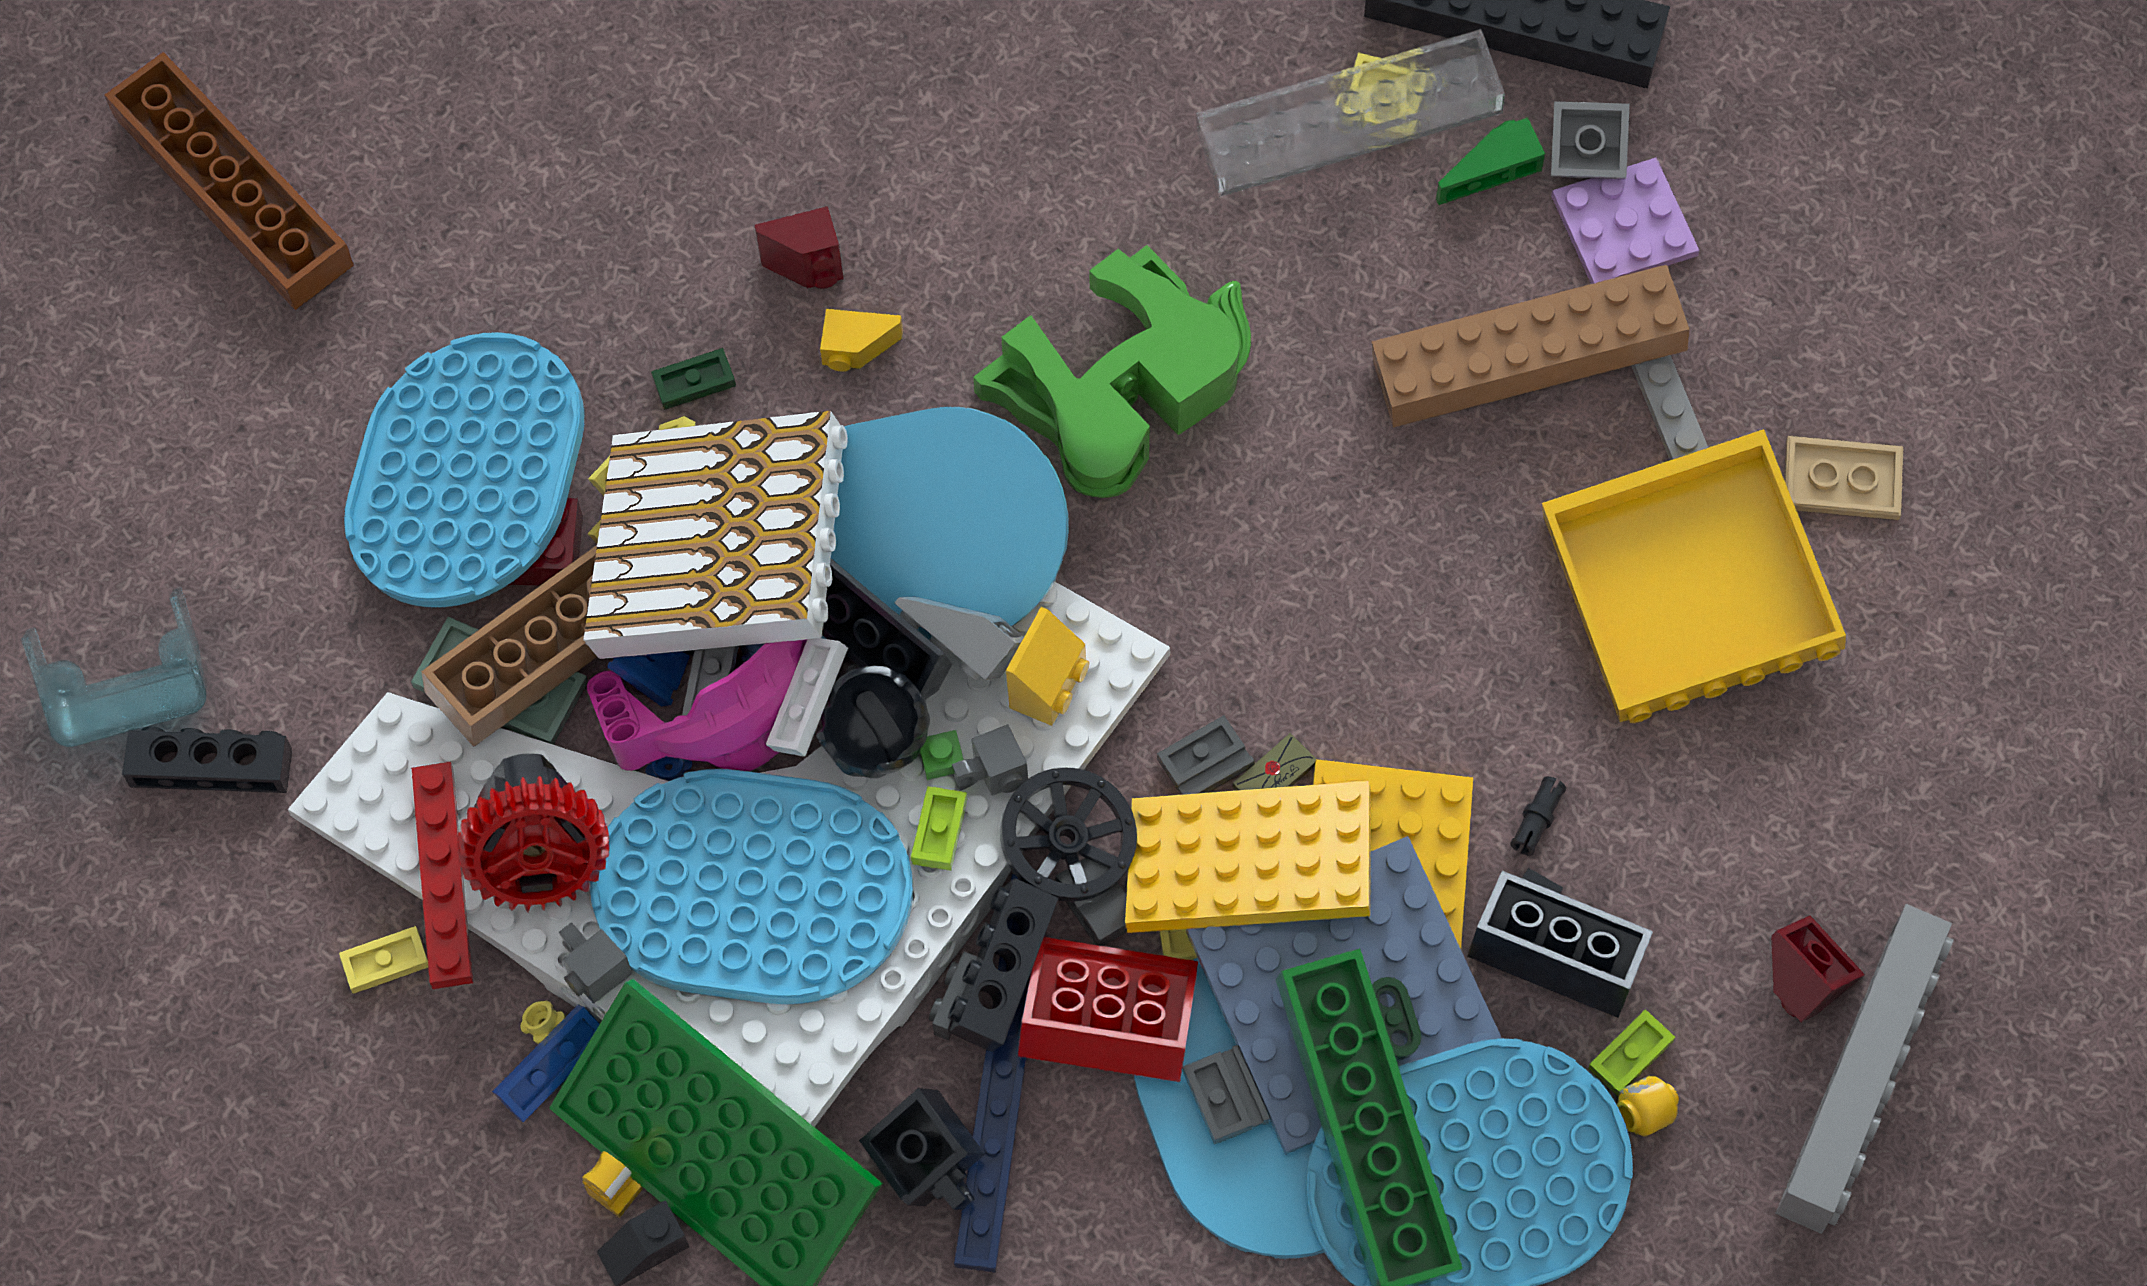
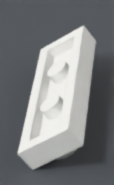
M822 638L807 640L766 743L772 750L799 756L806 755L848 649L840 641Z

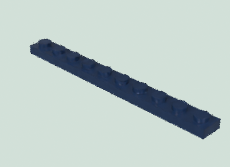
M1012 874L1011 881L1014 878L1018 879L1015 874ZM1007 918L1008 930L1014 935H1020L1021 929L1019 924L1015 920ZM1000 956L998 970L1006 972V961ZM1031 973L1004 1044L993 1052L988 1050L985 1052L973 1133L974 1140L985 1155L968 1169L966 1186L975 1200L962 1210L954 1261L955 1268L996 1273L1027 1060L1025 1057L1018 1056Z

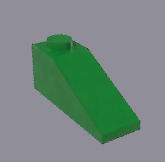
M1529 119L1505 121L1487 134L1438 182L1436 195L1438 205L1541 172L1545 153Z

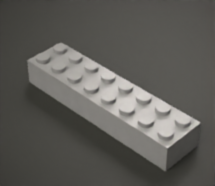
M1905 904L1888 938L1775 1214L1821 1234L1828 1223L1835 1226L1840 1215L1843 1214L1851 1192L1844 1188L1850 1189L1855 1178L1860 1173L1866 1155L1863 1153H1865L1870 1141L1875 1136L1881 1121L1879 1116L1890 1099L1896 1084L1894 1080L1910 1050L1909 1043L1925 1012L1923 1008L1935 988L1939 978V969L1942 963L1945 962L1954 939L1947 937L1952 925L1951 922Z

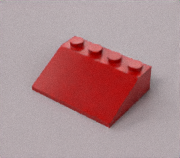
M1044 937L1032 967L1022 1019L1018 1056L1180 1082L1198 961Z

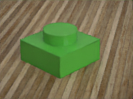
M956 730L927 736L926 742L920 750L927 780L955 774L952 764L964 760Z

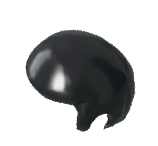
M865 666L848 672L836 681L828 698V707L824 708L821 715L823 727L816 736L828 755L843 773L853 777L876 779L903 769L917 758L928 736L930 716L925 698L905 675L897 673L888 667Z

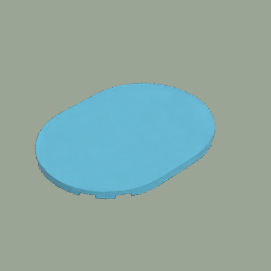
M480 333L450 341L451 345L443 347L432 354L427 352L405 368L406 373L392 388L387 387L378 400L365 431L345 506L344 525L346 539L349 541L350 550L357 566L374 586L388 596L407 604L422 607H450L479 600L504 588L522 575L540 557L555 535L565 509L582 442L585 417L584 405L579 387L566 365L557 355H554L532 339L509 333Z
M964 407L925 409L844 426L848 442L847 447L842 451L841 462L844 478L838 486L837 496L840 503V513L838 517H835L834 522L836 548L834 552H831L830 558L898 615L902 611L895 604L899 597H919L1000 616L1010 626H1013L1027 616L1044 599L1056 580L1064 554L1066 553L1069 533L1068 510L1064 491L1055 469L1047 456L1042 453L1027 434L1004 419L977 409ZM919 627L916 629L928 640L932 637L924 628Z
M704 769L684 773L683 777L673 779L664 784L657 783L636 796L634 802L609 824L610 850L609 856L606 858V869L599 870V881H590L591 902L600 930L602 929L627 956L630 969L643 978L658 985L688 993L782 1005L803 1004L826 999L852 988L870 976L885 962L900 941L909 920L913 900V878L910 860L899 837V833L882 812L877 811L873 806L862 800L860 795L827 782L731 769Z
M1198 958L1194 959V961H1198L1183 1066L1215 1053L1225 1052L1236 1046ZM1183 1072L1181 1073L1180 1082L1134 1075L1138 1098L1169 1182L1182 1206L1196 1222H1199L1205 1229L1218 1237L1220 1241L1246 1253L1251 1252L1278 1259L1302 1258L1324 1253L1313 1230L1306 1199V1173L1313 1143L1285 1155L1269 1120V1123L1265 1125H1258L1250 1131L1214 1145Z
M1520 1039L1483 1040L1398 1066L1463 1267L1455 1275L1418 1286H1539L1561 1278L1581 1267L1603 1247L1612 1233H1614L1626 1208L1633 1174V1164L1626 1124L1612 1096L1598 1079H1595L1575 1059L1549 1046L1546 1047ZM1321 1126L1311 1149L1306 1173V1199L1311 1224L1320 1246L1338 1272L1353 1286H1372Z

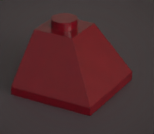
M1810 915L1777 930L1771 936L1773 992L1781 1000L1784 1010L1789 1015L1797 1018L1801 1023L1817 1015L1865 975Z

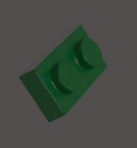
M723 348L651 371L664 410L736 386L735 378Z

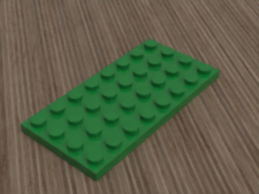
M634 979L626 981L549 1107L551 1111L601 1153L605 1151L625 1165L632 1173L630 1175L631 1178L660 1202L666 1200L674 1214L760 1286H817L883 1184Z

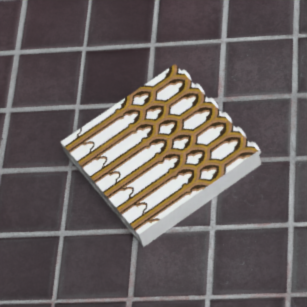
M831 411L613 435L584 633L585 643L599 659L822 637L823 622H826L828 619L827 587H830L832 583L830 557L831 552H834L836 548L834 522L835 517H838L840 513V503L837 496L838 486L844 478L841 462L842 451L847 447L848 442L845 427L840 425Z

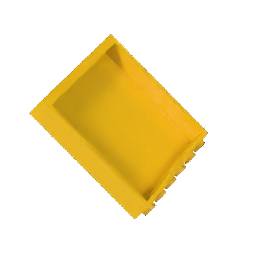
M1764 429L1542 503L1545 523L1620 722L1629 720L1630 723L1642 722L1650 718L1653 712L1665 708L1669 711L1678 710L1687 706L1692 699L1701 696L1714 698L1724 694L1728 690L1727 688L1741 683L1744 686L1754 685L1762 681L1765 675L1777 671L1790 673L1802 667L1804 662L1816 658L1819 661L1829 660L1841 653L1840 650L1845 649V631Z

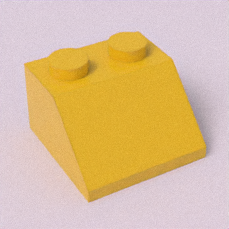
M1043 607L1039 609L1008 665L1006 678L1009 709L1052 726L1058 714L1064 715L1068 710L1072 700L1071 691L1076 682L1081 683L1084 680L1090 662L1086 660L1085 643L1055 615Z

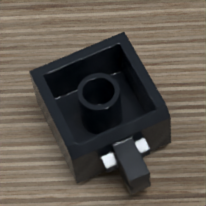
M917 1088L859 1140L898 1197L908 1206H927L933 1199L941 1200L944 1197L954 1210H964L975 1200L963 1180L967 1177L965 1171L985 1154L939 1090Z

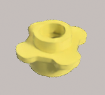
M549 1001L535 1002L525 1010L520 1028L524 1034L530 1033L533 1036V1040L539 1044L566 1016L562 1011L556 1012Z

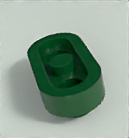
M1393 977L1380 978L1372 986L1396 1059H1406L1416 1052L1421 1042V1031L1406 986L1400 980ZM1383 994H1388L1393 998L1394 1004L1390 1007L1383 1006L1380 1003L1379 997ZM1394 1033L1403 1034L1406 1038V1044L1402 1046L1394 1044L1392 1035Z

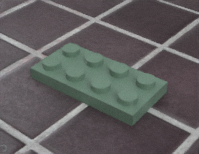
M447 617L411 681L413 688L424 692L421 671L477 632L478 629ZM578 672L574 673L502 727L554 745L588 684L587 676Z

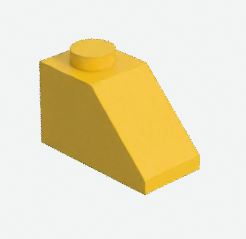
M826 309L820 346L822 365H827L830 369L840 372L848 371L850 368L863 367L902 339V317L900 315Z

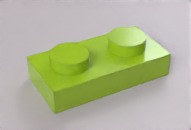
M927 786L911 854L912 865L952 870L968 800L967 792Z
M1645 1009L1589 1064L1588 1069L1616 1096H1619L1622 1089L1629 1086L1674 1042L1675 1036Z

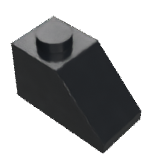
M665 1200L629 1220L597 1251V1254L614 1285L621 1286L689 1248V1244Z

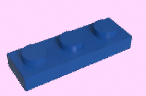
M578 1004L492 1092L518 1120L524 1122L569 1076L600 1024L584 1006Z

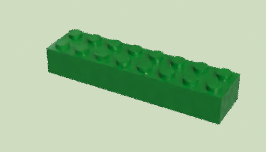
M1361 949L1282 970L1276 978V983L1372 1286H1418L1455 1275L1463 1267Z

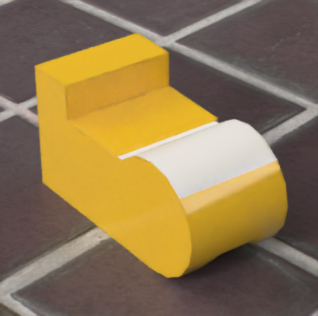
M605 1151L600 1155L594 1168L582 1177V1183L588 1195L619 1218L643 1190L642 1186L631 1178V1171Z

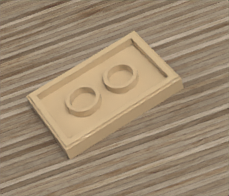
M1795 436L1787 437L1784 481L1796 511L1893 520L1900 519L1903 446Z

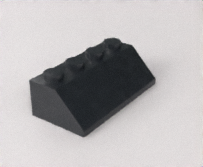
M830 558L832 583L830 587H827L828 619L826 622H823L822 635L826 639L840 641L848 648L845 655L859 667L883 666L892 668L897 673L905 675L917 687L925 700L938 692L952 666L945 653Z
M1502 871L1478 923L1467 957L1619 1018L1653 931Z

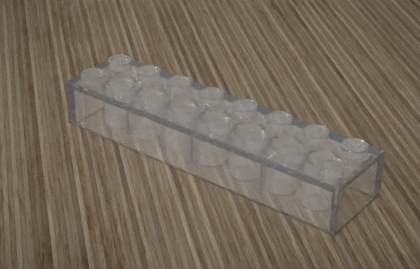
M1480 29L1196 113L1197 133L1218 195L1221 197L1502 114L1505 93L1484 35Z

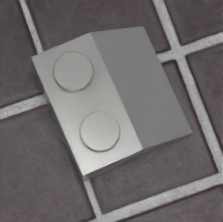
M1554 101L1551 177L1626 179L1630 104Z

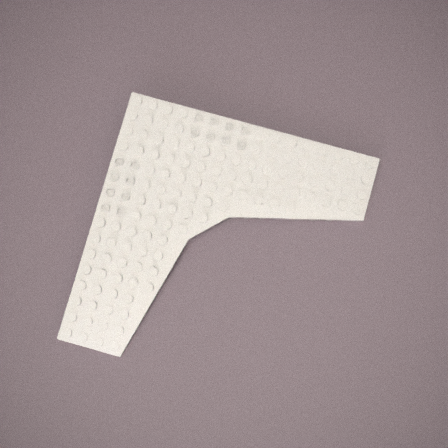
M1054 582L1044 599L1027 616L1012 627L1024 637L1039 609L1043 607L1048 609L1085 643L1086 660L1090 662L1089 669L1084 680L1081 683H1075L1071 691L1072 700L1064 715L1059 713L1054 724L1051 726L1009 709L1006 671L1000 678L985 680L980 677L979 680H975L959 666L963 661L950 652L946 656L952 663V666L938 692L925 700L930 716L928 736L956 730L964 760L973 759L971 739L1008 724L1027 762L1028 779L1040 772L1053 768L1085 769L1168 659L1170 647L1057 582ZM387 692L288 808L291 817L423 900L411 767L444 762L452 763L459 832H461V820L467 819L468 808H474L484 784L491 778L493 771L503 759L514 755H543L567 783L571 782L573 784L575 792L584 789L588 799H595L598 809L602 810L607 827L615 817L618 818L634 802L636 796L657 783L664 784L668 781L634 770L626 771L621 769L619 765L499 728L473 747L439 708ZM823 746L819 747L796 766L761 772L764 774L827 782L860 795L862 800L873 806L877 811L882 812L899 833V837L910 860L913 878L912 908L904 933L893 952L876 971L852 988L826 999L803 1004H769L688 993L658 985L643 978L633 970H631L632 974L593 1004L584 993L581 996H577L564 979L567 971L563 959L570 952L563 946L562 941L564 939L559 935V931L571 922L578 928L586 940L600 930L591 902L590 881L588 892L576 890L577 898L575 901L566 896L562 898L561 907L554 901L547 903L545 911L542 910L540 905H531L529 912H527L525 906L518 904L511 911L507 901L496 907L493 896L483 900L480 890L473 891L470 881L464 878L468 929L520 964L543 983L547 990L574 1007L578 1004L584 1006L597 1022L601 1023L624 983L631 979L636 980L815 1127L868 1056L898 1026L902 1028L990 911V903L999 886L1003 885L1011 871L1001 847L1000 825L1007 803L1015 791L1010 793L1001 792L992 796L984 779L969 788L961 790L962 792H967L968 800L952 870L950 871L912 865L911 854L927 786L959 791L953 774L927 780L920 753L912 763L903 769L876 779L853 777L843 773ZM1063 785L1064 795L1070 789V785ZM1050 787L1039 791L1028 799L1047 817L1053 811ZM1019 812L1016 823V836H1034L1039 828Z

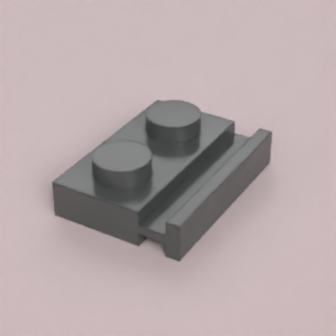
M1225 715L1157 753L1158 762L1182 795L1208 793L1247 771L1255 762L1253 757L1246 751L1245 745Z
M1238 1045L1225 1052H1218L1183 1066L1182 1072L1214 1145L1250 1131L1253 1127L1269 1123L1270 1117Z

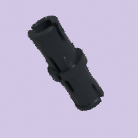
M1543 777L1542 784L1533 802L1525 806L1522 813L1524 819L1510 842L1511 847L1517 851L1526 840L1520 852L1523 855L1532 856L1545 828H1550L1555 819L1553 812L1565 793L1566 786L1563 782L1559 781L1557 787H1554L1550 793L1556 781L1554 777Z

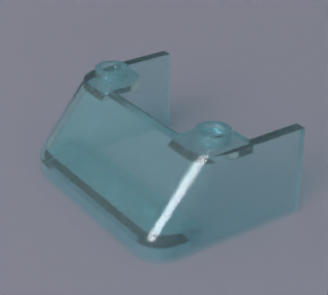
M181 587L173 589L169 597L178 628L168 631L160 640L158 650L162 665L86 685L83 672L75 663L60 660L47 664L36 628L33 627L26 630L21 640L51 736L57 743L66 747H74L125 733L128 730H136L190 715L203 707L207 698V687L198 641Z

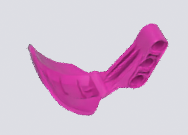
M808 639L765 643L749 660L728 676L700 690L688 715L677 716L673 721L664 723L626 690L621 677L613 671H603L594 675L587 684V691L605 738L619 767L626 771H633L666 756L693 761H705L721 769L748 772L768 762L779 752L772 750L766 743Z

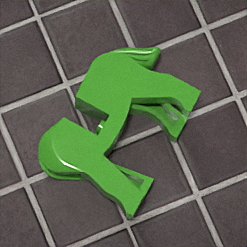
M1148 245L1132 257H1128L1120 249H1117L1089 270L1090 289L1095 295L1115 301L1128 308L1139 318L1146 330L1112 349L1078 379L1073 375L1034 318L1030 315L1002 336L1003 355L973 377L974 393L981 400L993 402L1006 408L1020 423L1048 438L1057 446L1066 481L1073 489L1088 496L1109 498L1126 492L1132 487L1149 459L1150 426L1131 407L1137 400L1138 394L1177 435H1180L1228 402L1235 392L1238 374L1246 364L1250 354L1251 330L1242 303L1240 283L1238 281L1228 282L1209 297L1207 303L1201 302L1189 296L1185 283Z

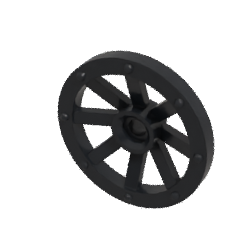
M1062 767L1040 772L1027 779L1016 789L1007 803L1002 816L1000 841L1004 857L1010 869L1020 881L1058 897V901L1077 902L1100 896L1120 881L1135 854L1137 827L1128 802L1115 786L1090 771ZM1063 785L1076 786L1089 791L1074 816L1067 814ZM1049 787L1055 817L1054 821L1050 820L1028 801L1034 794ZM1099 798H1101L1110 807L1116 819L1086 827L1085 820ZM1019 812L1047 835L1017 837L1016 823ZM1118 832L1121 834L1118 857L1087 844L1088 841ZM1060 837H1068L1071 840V844L1063 843ZM1048 849L1050 853L1038 871H1036L1026 861L1021 850ZM1078 855L1109 868V870L1102 876L1087 882ZM1060 859L1065 860L1073 884L1060 883L1048 879Z

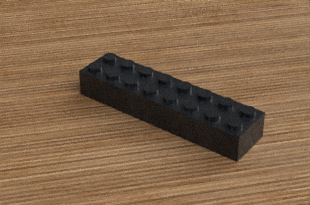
M1365 0L1364 17L1648 89L1666 28L1670 6L1647 0Z

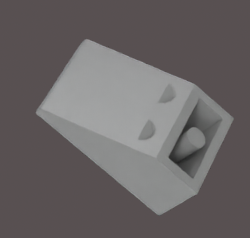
M899 597L895 601V604L902 609L899 616L915 629L922 627L932 635L929 641L946 655L952 652L963 661L959 666L975 680H979L980 677L985 680L1000 678L1006 671L1024 638L1000 616L919 597Z

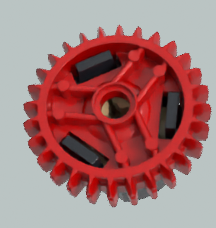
M519 754L503 759L493 771L491 778L484 784L474 808H468L467 819L461 820V832L458 833L457 837L459 863L465 880L470 881L472 890H480L483 900L493 896L496 907L507 901L511 911L518 904L524 905L527 912H529L531 905H540L542 910L545 911L547 903L554 901L561 907L562 898L566 896L575 901L577 889L588 892L589 881H599V870L606 869V858L609 856L610 850L608 827L606 826L602 810L598 809L595 799H588L584 789L575 792L573 784L571 782L567 783L556 768L541 754Z

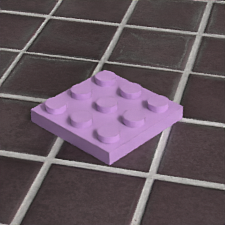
M1657 158L1628 166L1626 179L1590 178L1552 190L1551 197L1591 284L1666 264L1668 266L1696 257L1699 254V248Z

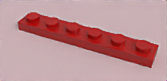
M451 762L411 767L430 985L433 990L472 984L473 976L464 878L457 851L459 823L454 769Z

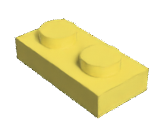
M416 926L339 953L353 994L428 968V958Z

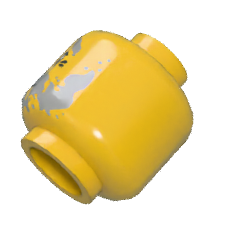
M1647 1076L1622 1089L1616 1105L1626 1124L1627 1131L1645 1137L1675 1121L1678 1113L1677 1105L1679 1099L1677 1092L1670 1084L1665 1083L1658 1077Z

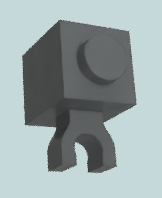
M1008 724L972 738L974 758L952 764L955 773L953 778L959 791L969 788L984 779L993 796L1001 792L1010 793L1016 791L1028 779L1027 762Z
M572 922L559 931V935L564 939L562 941L563 946L570 952L563 959L567 971L564 979L577 996H581L584 993L594 1004L632 974L627 956L602 929L588 940L585 939Z

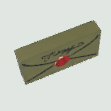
M1289 733L1234 781L1232 788L1238 791L1292 787L1314 768L1316 758Z

